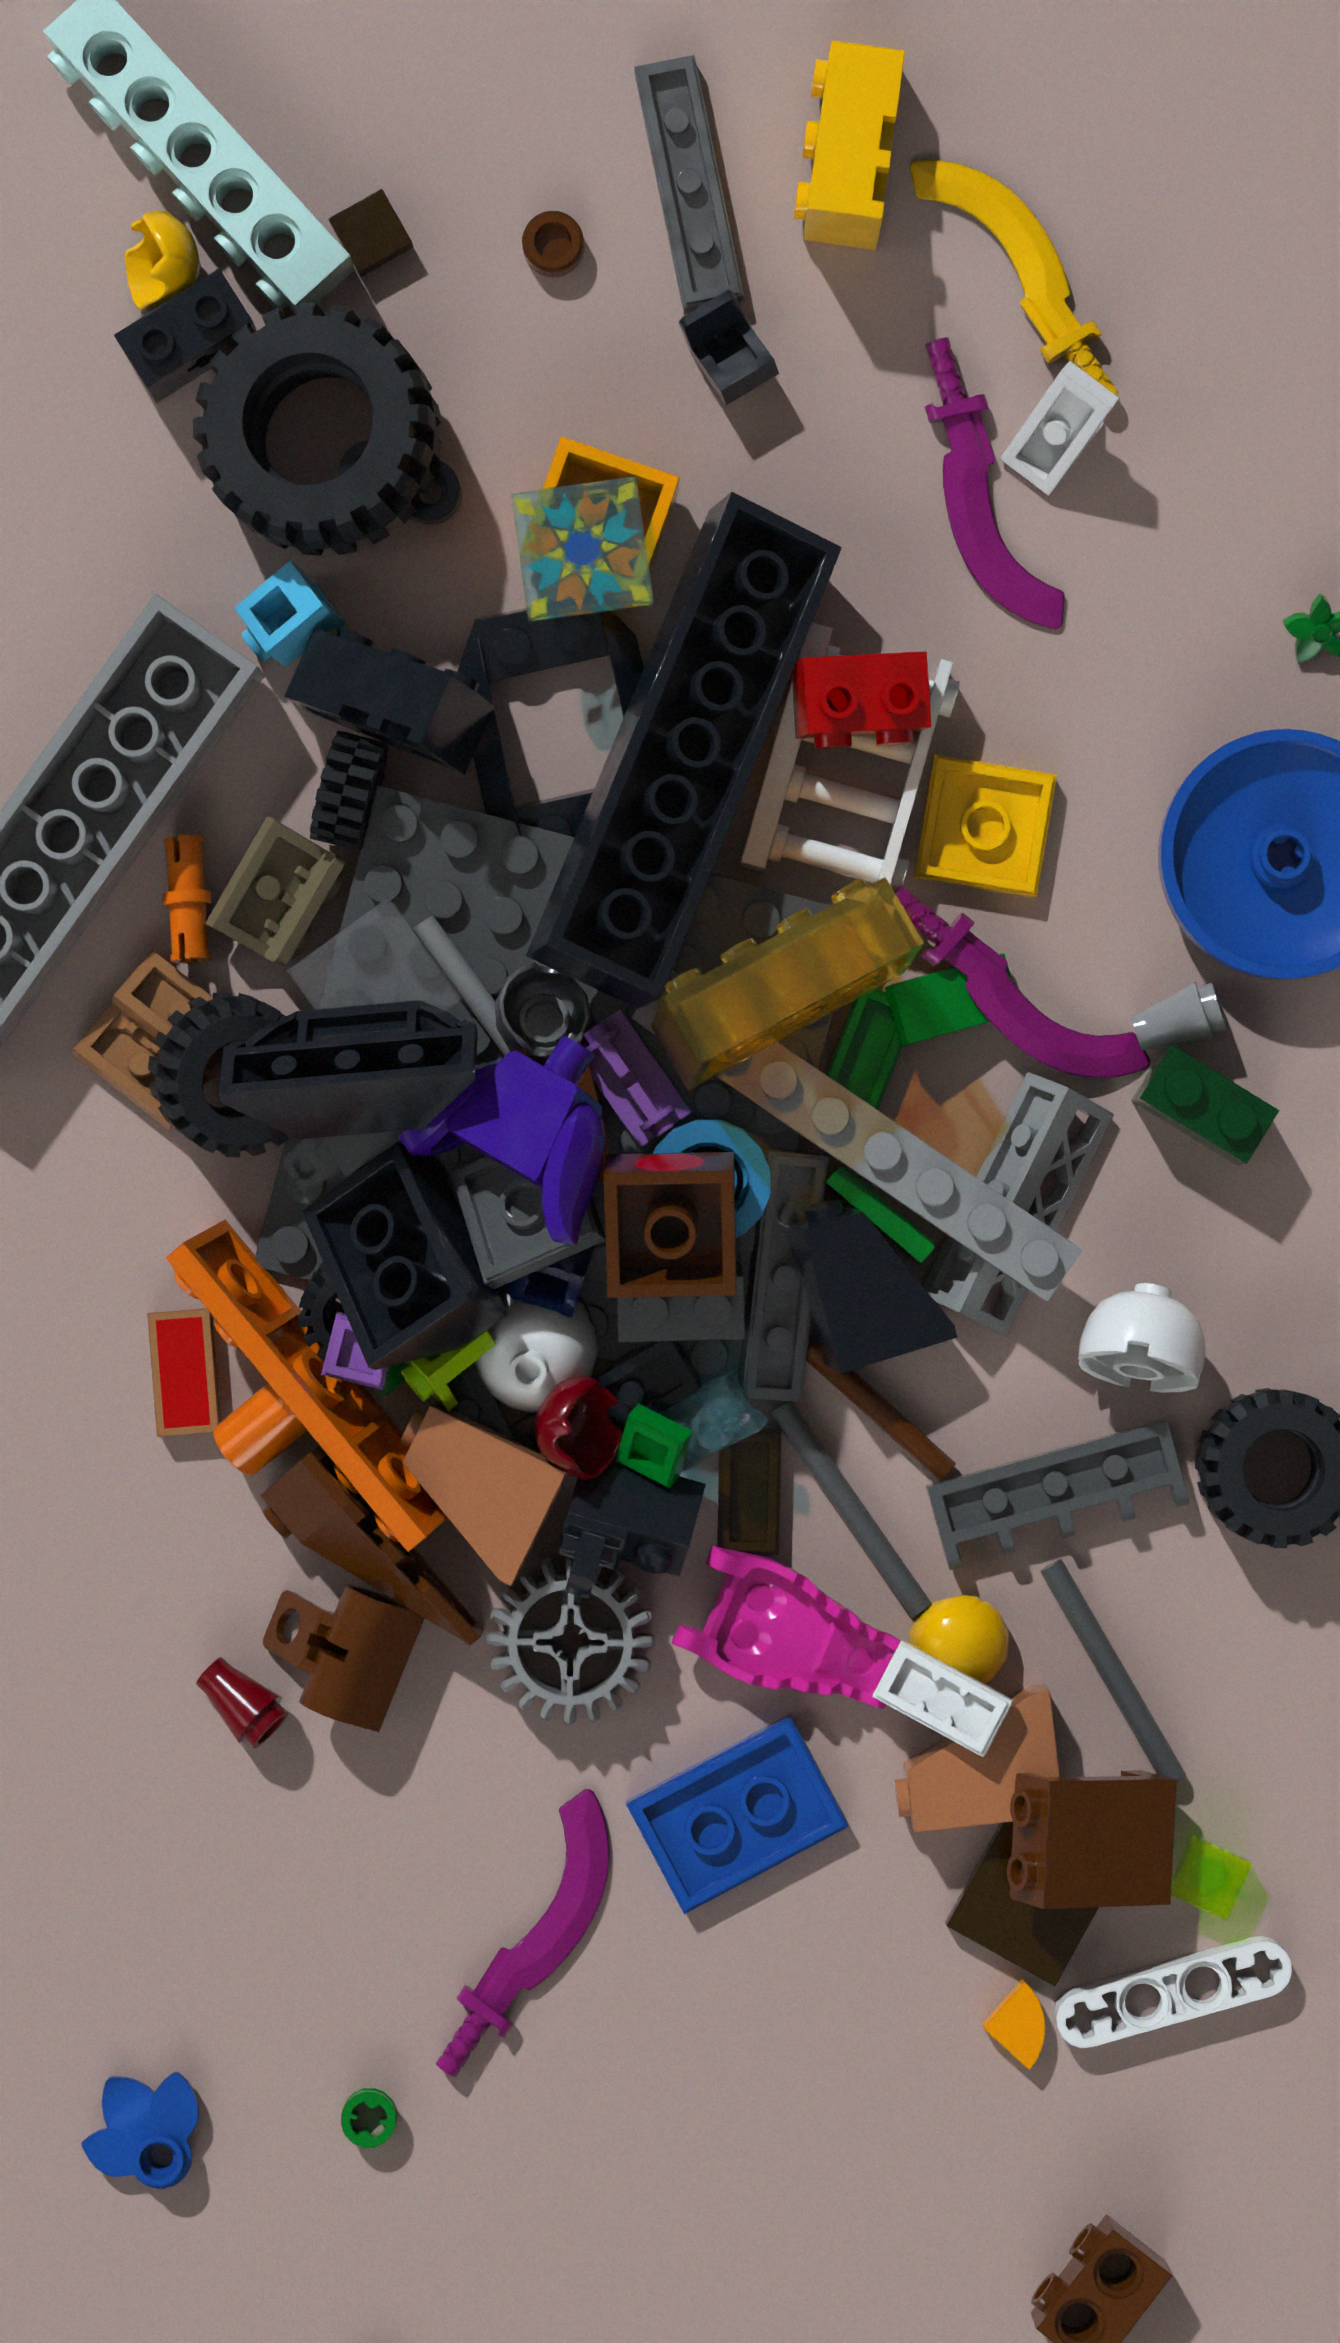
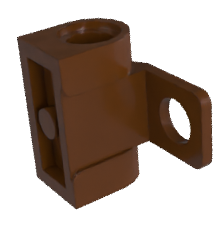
M345 1585L335 1612L325 1610L301 1595L285 1590L278 1600L264 1635L263 1645L277 1656L310 1674L300 1697V1704L331 1719L380 1732L425 1618L387 1595L354 1585ZM294 1611H298L300 1616L299 1630L295 1638L287 1644L284 1639L285 1623Z

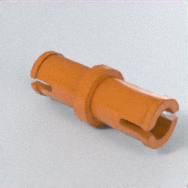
M178 835V840L174 836L164 838L168 892L162 894V903L164 908L169 909L172 951L170 961L177 964L197 963L196 959H199V962L211 960L208 926L205 923L207 921L206 907L212 905V892L205 890L204 837L200 835Z

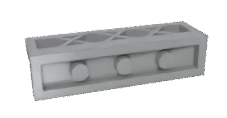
M1027 1072L976 1177L1057 1232L1114 1114L1069 1087ZM1077 1110H1080L1088 1115V1118L1078 1139L1069 1143L1067 1131ZM1055 1169L1057 1182L1051 1195L1041 1199L1040 1186L1046 1174ZM947 1236L923 1285L936 1303L1004 1336L1007 1335L1028 1292L1025 1287L950 1236ZM1001 1281L1003 1293L993 1314L990 1315L980 1310L992 1285Z

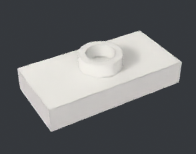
M904 1640L900 1642L872 1697L981 1757L986 1756L1014 1702L1013 1699Z

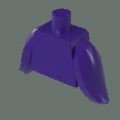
M564 1035L544 1066L518 1051L509 1052L503 1059H497L476 1067L475 1081L424 1129L405 1130L398 1138L408 1153L414 1157H427L448 1152L466 1143L474 1150L542 1189L545 1224L551 1239L558 1243L578 1245L582 1220L603 1164L606 1141L603 1121L600 1118L602 1106L577 1086V1083L595 1055Z

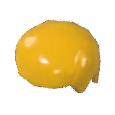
M160 210L145 213L141 220L131 224L132 230L143 233V239L124 253L128 286L133 303L141 313L154 310L197 283L199 276V254L191 232L172 214Z
M957 1595L931 1602L930 1606L918 1614L909 1630V1643L983 1684L991 1681L1009 1656V1629L999 1610L987 1601H982L976 1596Z

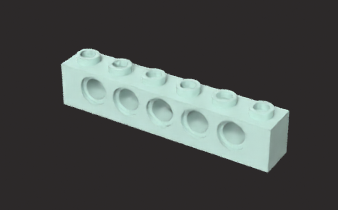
M76 0L43 30L53 50L47 56L53 67L71 86L79 79L95 95L88 102L95 113L112 131L122 125L136 140L130 147L131 151L152 175L156 176L164 170L175 182L178 188L172 192L173 197L196 222L204 215L220 231L213 238L216 244L237 267L245 261L253 267L262 277L255 284L256 287L275 309L280 308L283 311L288 306L296 314L297 304H318L355 271L349 253L116 0ZM121 54L127 57V63L120 73L113 76H104L97 72L100 61L107 55ZM162 99L169 103L167 113L157 121L148 122L138 117L141 107L149 100ZM203 144L211 148L208 160L201 166L187 167L180 163L183 151L191 145ZM235 189H244L253 194L251 204L242 212L230 213L221 208L224 197ZM285 234L295 240L293 250L286 257L273 259L263 254L265 243L274 235Z

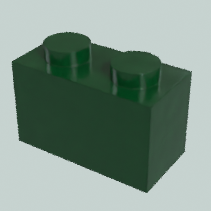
M1174 1045L1163 1048L1131 1100L1235 1165L1248 1163L1280 1111Z

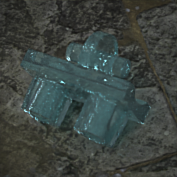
M733 1372L703 1383L700 1390L659 1413L693 1431L683 1467L761 1431L768 1422L761 1411L753 1408L748 1403L747 1393L740 1387L739 1380Z

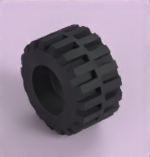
M227 992L213 993V1000L206 1001L201 997H197L187 1002L191 1009L183 1015L176 1010L167 1019L173 1025L167 1035L158 1031L153 1044L160 1048L158 1057L149 1056L148 1070L155 1074V1081L150 1082L149 1086L152 1096L161 1104L158 1107L159 1111L177 1131L202 1149L211 1153L217 1150L226 1157L240 1158L241 1151H247L252 1156L266 1153L264 1144L269 1141L280 1146L289 1139L285 1133L231 1107L220 1108L209 1104L203 1092L202 1078L208 1060L220 1047L233 1041L247 1040L261 1028L286 1016L269 1004L239 993L238 996H232Z
M1286 1389L1255 1390L1256 1393L1249 1395L1241 1394L1231 1400L1232 1404L1225 1410L1219 1409L1211 1417L1214 1423L1208 1431L1203 1430L1199 1439V1443L1203 1445L1200 1456L1195 1455V1469L1200 1472L1201 1481L1197 1482L1200 1494L1209 1503L1207 1508L1215 1518L1226 1525V1528L1259 1545L1261 1543L1273 1548H1287V1545L1291 1544L1304 1546L1314 1543L1312 1538L1319 1534L1327 1536L1337 1528L1333 1523L1340 1516V1415L1332 1407L1325 1406L1319 1402L1317 1398ZM1276 1430L1288 1431L1301 1438L1308 1448L1311 1457L1310 1477L1301 1493L1292 1500L1283 1504H1268L1257 1499L1248 1490L1243 1473L1244 1460L1251 1445L1262 1435Z

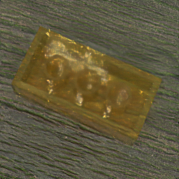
M886 877L867 886L864 879L854 881L833 894L830 898L833 905L815 915H812L808 908L798 911L775 927L778 935L758 946L753 938L747 939L720 956L723 964L704 975H701L698 968H694L679 975L665 985L664 988L668 994L658 1001L659 1007L651 1027L688 1091L906 972L924 942Z

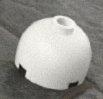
M1140 1283L1135 1285L1134 1291L1120 1292L1101 1301L1091 1313L1080 1339L1078 1349L1079 1366L1083 1371L1095 1378L1129 1388L1131 1378L1151 1380L1150 1391L1185 1392L1196 1389L1199 1385L1200 1374L1203 1371L1205 1360V1338L1195 1315L1187 1306L1171 1299V1290L1156 1284Z
M543 1284L526 1285L524 1290H516L508 1295L505 1292L499 1296L508 1316L487 1329L495 1346L475 1361L477 1375L493 1397L510 1408L529 1413L538 1412L550 1391L561 1382L580 1376L591 1378L600 1347L598 1334H595V1328L589 1320L590 1314L584 1304L563 1289Z

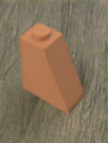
M439 1402L430 1405L427 1413L416 1409L400 1441L401 1444L409 1447L402 1463L499 1581L511 1586L523 1567L567 1473L550 1464L541 1452L453 1409L448 1412Z
M1045 1684L1031 1685L1011 1697L1014 1702L985 1757H981L944 1737L904 1762L906 1779L894 1780L896 1803L899 1817L910 1816L914 1833L1012 1822L1010 1803L1015 1793V1780L1018 1773H1032L1043 1777H1060L1050 1690Z

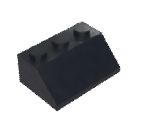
M397 1143L302 1211L368 1368L378 1370L457 1350L508 1316L496 1289L493 1290L484 1283L467 1224L439 1161L428 1156H411L404 1145Z

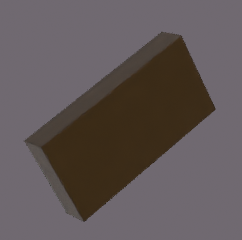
M719 1428L717 1547L749 1554L779 1555L781 1429Z

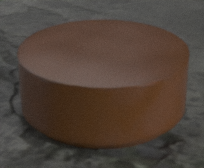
M546 211L538 214L529 221L523 232L522 246L524 257L534 271L546 277H561L572 272L579 265L584 253V238L579 224L571 216L560 211Z

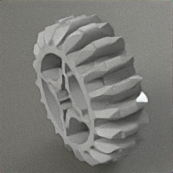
M567 1557L566 1574L557 1575L555 1563L551 1558H546L542 1561V1571L546 1578L545 1580L538 1582L533 1572L526 1568L519 1574L521 1582L528 1590L524 1595L511 1586H506L503 1589L502 1596L504 1599L515 1606L512 1612L503 1608H494L492 1610L490 1618L496 1623L506 1625L507 1631L488 1633L487 1644L506 1646L507 1652L493 1657L490 1660V1666L493 1670L512 1667L514 1672L501 1682L500 1687L504 1692L512 1691L520 1683L527 1688L518 1701V1707L522 1710L529 1708L537 1696L545 1700L540 1711L541 1720L549 1721L553 1715L554 1705L558 1704L565 1706L564 1721L566 1725L575 1724L577 1716L576 1706L585 1705L587 1716L591 1722L600 1720L601 1716L597 1700L604 1697L609 1707L614 1711H618L623 1707L622 1699L615 1690L618 1685H621L633 1694L640 1690V1683L628 1671L630 1667L642 1672L650 1671L651 1660L645 1656L635 1654V1649L655 1646V1635L636 1633L635 1627L650 1622L652 1614L648 1609L631 1614L628 1607L636 1603L642 1596L639 1588L629 1589L620 1596L615 1590L621 1585L624 1573L617 1569L611 1574L607 1583H604L597 1579L602 1569L601 1566H598L591 1594L599 1597L610 1606L620 1622L622 1631L593 1626L583 1616L581 1596L565 1592L574 1559ZM562 1590L561 1616L555 1623L550 1626L536 1627L535 1630L520 1629L523 1617L535 1602L552 1592ZM570 1608L574 1610V1625L581 1627L579 1634L586 1632L590 1640L589 1643L579 1645L577 1654L574 1656L572 1671L568 1668L569 1654L562 1652L564 1645L557 1648L554 1639H552L553 1636L563 1635L565 1626L569 1621ZM521 1649H533L534 1652H544L553 1656L560 1667L561 1688L550 1685L540 1679L529 1668ZM607 1650H623L618 1663L604 1679L591 1686L580 1688L581 1664L585 1658L595 1653H607Z

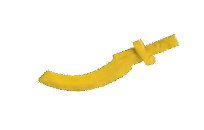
M914 160L910 164V172L915 196L918 199L952 205L973 215L998 238L1005 248L1024 290L1025 297L1020 301V306L1047 343L1039 350L1047 363H1052L1065 355L1068 361L1074 363L1114 395L1118 396L1119 392L1116 387L1112 385L1113 383L1106 372H1103L1102 366L1096 357H1093L1094 354H1092V351L1085 342L1088 339L1097 341L1103 334L1094 321L1081 326L1065 303V299L1070 295V290L1063 265L1043 226L1026 204L1008 187L979 170L942 160Z

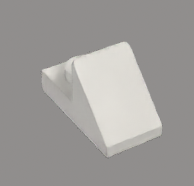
M1069 361L1057 375L1000 459L1049 496L1101 429L1105 418L1120 398Z

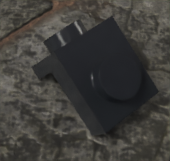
M731 290L723 292L712 300L702 302L692 312L679 320V325L693 359L726 405L779 374L774 358L745 319L740 303Z

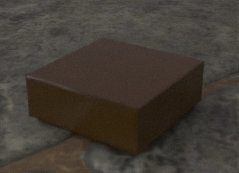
M383 189L378 190L328 219L341 245L351 256L353 266L360 277L413 248L409 235Z

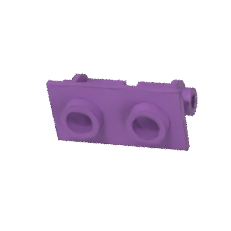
M621 1009L583 1034L585 1038L580 1045L595 1055L589 1064L592 1079L640 1147L667 1131L676 1122L692 1112Z

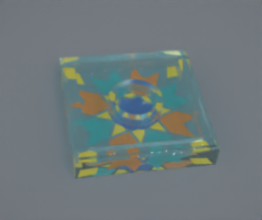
M636 476L511 493L529 622L653 605Z

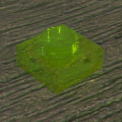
M1192 1834L1172 1878L1171 1895L1227 1920L1253 1863L1238 1854Z

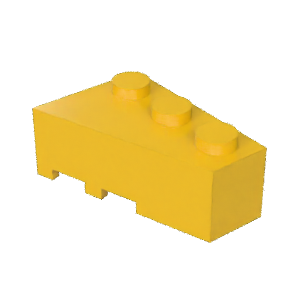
M831 40L828 61L816 59L811 97L823 99L820 121L807 120L802 158L814 160L811 183L798 182L793 219L805 221L803 240L876 250L883 218L884 196L892 152L891 147L905 56L904 50Z

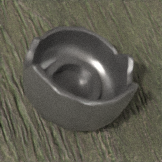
M535 962L525 964L505 979L495 1003L496 1027L505 1044L513 1051H518L534 1060L547 1061L563 1035L581 1044L585 1038L583 1034L587 1032L591 1021L588 996L573 978L552 968L538 966Z

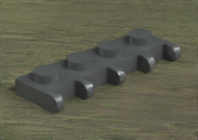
M1167 1420L1157 1421L926 1485L949 1570L962 1567L961 1554L956 1546L957 1543L997 1533L1003 1555L1011 1554L1016 1551L1010 1529L1055 1516L1057 1517L1063 1539L1076 1536L1070 1512L1116 1500L1122 1521L1134 1520L1136 1517L1130 1496L1170 1485L1171 1496L1177 1507L1190 1504Z

